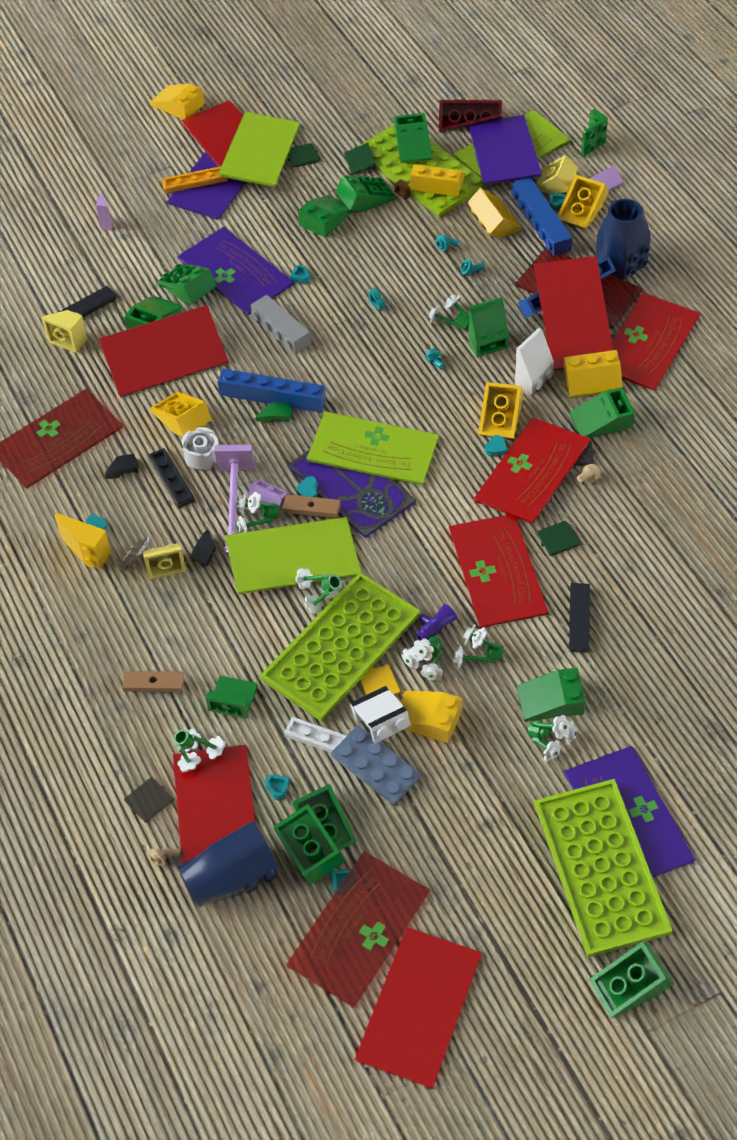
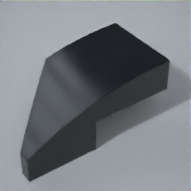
M135 455L117 456L105 472L104 478H119L121 473L138 472L139 464Z
M206 529L189 558L208 567L217 548L213 542L211 532Z

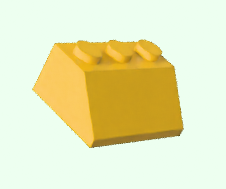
M414 164L411 172V190L458 197L465 172Z
M482 188L468 202L472 208L471 212L478 216V221L487 228L486 232L492 237L503 238L520 232L523 229L501 198Z
M617 350L564 357L563 371L570 398L597 395L608 390L623 387L621 365Z

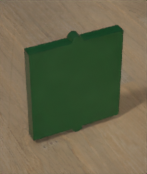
M368 142L344 152L351 175L361 171L365 172L366 169L376 165Z
M312 143L292 147L288 154V161L291 162L293 168L320 162L317 150H315Z
M566 520L536 531L541 541V546L545 547L549 556L580 545L575 536V531L570 528Z

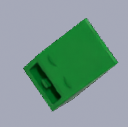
M425 113L393 116L394 135L400 163L432 160Z
M343 175L336 189V193L350 211L364 212L397 198L392 189L385 183V180L380 177Z
M183 263L177 264L171 272L163 274L162 278L157 281L158 284L182 302L191 304L217 286L209 268Z
M153 295L134 304L124 316L127 330L176 315L183 306Z
M502 297L469 307L468 343L476 358L509 348V332Z
M623 387L599 394L570 411V415L578 433L591 438L633 428L635 412Z

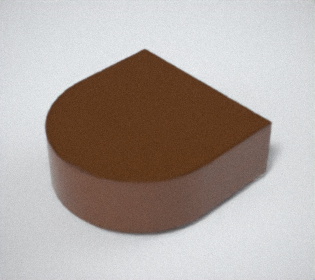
M404 180L397 181L394 184V192L405 199L409 198V185Z

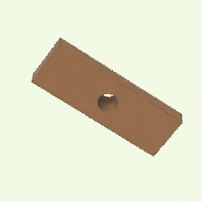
M286 494L282 511L283 513L337 518L341 501Z
M124 671L122 689L127 692H183L184 671Z

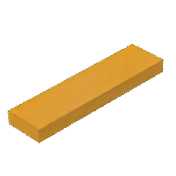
M220 166L163 178L162 183L164 192L167 194L228 181V179L218 176L221 169Z

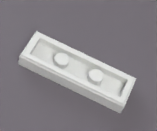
M295 717L291 718L284 732V736L328 752H332L347 736Z

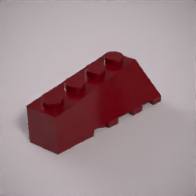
M439 100V132L493 118H502V100Z

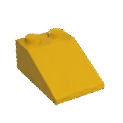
M191 83L168 85L150 101V105L181 119L192 116L205 104L203 89Z
M575 175L557 215L562 222L587 229L602 208L609 193L606 184Z
M486 382L478 435L491 437L500 435L503 438H515L524 392L522 386Z
M178 391L149 408L174 434L182 437L188 431L192 432L198 427H205L212 420L205 401Z
M55 513V520L63 541L84 564L101 570L112 553L106 530Z
M405 690L400 703L408 711L411 726L405 730L449 743L462 712V698L445 692Z

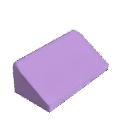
M615 166L589 178L605 183L608 191L624 183Z
M100 194L96 208L101 230H113L107 202L103 194Z
M260 479L250 484L248 497L253 495L254 492H258L261 495V502L278 504L279 509L283 506L286 494L290 495L288 491Z

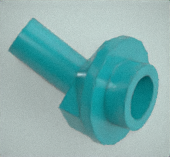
M438 235L436 238V246L441 251L447 250L448 245L459 246L460 240L451 239L447 235Z
M466 259L460 266L463 275L472 274L485 268L483 262L473 265L471 259Z
M433 348L426 351L427 354L424 357L427 362L432 361L440 370L445 368V364L439 360L442 357L441 350Z

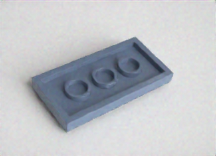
M359 725L331 752V756L392 805H395L421 777L420 772L380 741L374 743L372 735Z

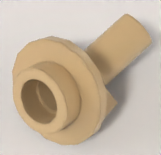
M594 464L586 465L583 468L582 474L577 476L578 482L581 483L585 480L588 482L597 481L600 477L599 467Z
M152 848L149 851L151 862L156 866L160 865L162 867L166 865V856L179 857L180 855L179 848Z

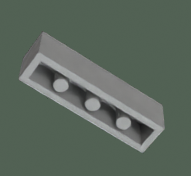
M268 295L251 304L253 320L258 321L266 331L272 333L274 338L280 340L288 350L290 349L296 354L311 344L310 331Z

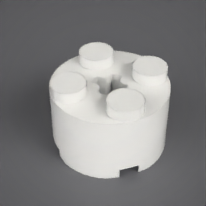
M198 427L195 431L185 433L182 438V449L188 466L195 469L210 470L217 463L214 448L215 445H219V442L213 430Z

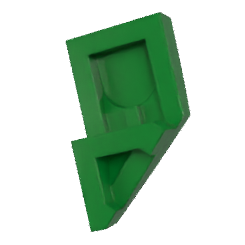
M272 402L256 416L255 421L270 423L272 419L289 422L291 419L290 404Z

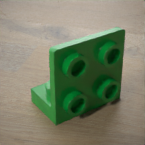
M595 108L590 111L589 127L583 131L581 150L583 157L606 143L608 117Z
M222 675L219 676L214 692L208 691L206 695L208 711L247 719L258 684Z

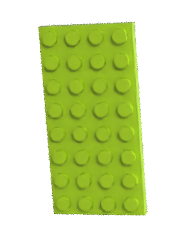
M394 125L360 144L369 143L376 163L373 166L394 183L404 180L409 185L410 195L439 218L473 197L480 188L483 190L487 188V185H483L481 177L431 140L432 160L400 163L394 135ZM414 164L465 172L459 196L411 190V172Z
M359 572L262 672L260 680L322 722L418 619L421 611Z
M615 779L534 800L535 809L587 958L633 946L642 941L647 942L672 935L673 930Z

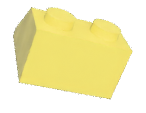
M565 155L542 168V176L538 178L536 186L540 192L548 194L567 193L578 167Z
M66 310L42 317L49 343L77 353L88 340L82 315Z
M180 543L143 551L149 580L186 572Z

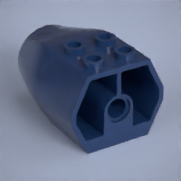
M631 199L611 201L607 214L599 228L595 252L597 261L609 256L616 270L607 276L625 280L640 268H644L648 263L651 237L643 208L638 202Z
M253 821L213 843L201 854L177 867L199 908L210 903L235 897L245 891L249 894L258 888L257 885L262 881L268 883L277 877L276 874L279 872V866L271 850Z

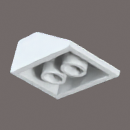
M540 328L517 348L515 385L522 386L523 390L531 395L536 390H539L547 379H551L554 374V361L543 331Z

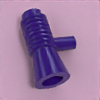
M443 604L435 617L430 618L421 614L419 621L425 625L418 630L416 635L418 640H428L436 636L444 626L457 619L455 611L450 606Z

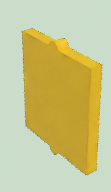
M389 664L378 668L372 667L360 680L366 695L384 686L394 696L400 694Z

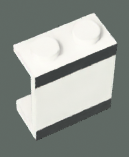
M386 686L350 703L355 720L357 722L363 720L370 728L374 743L411 726L408 711Z

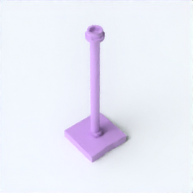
M252 444L215 445L214 452L218 471H231L228 535L236 534L238 470H255ZM225 546L224 551L226 552V555L229 556L227 546Z

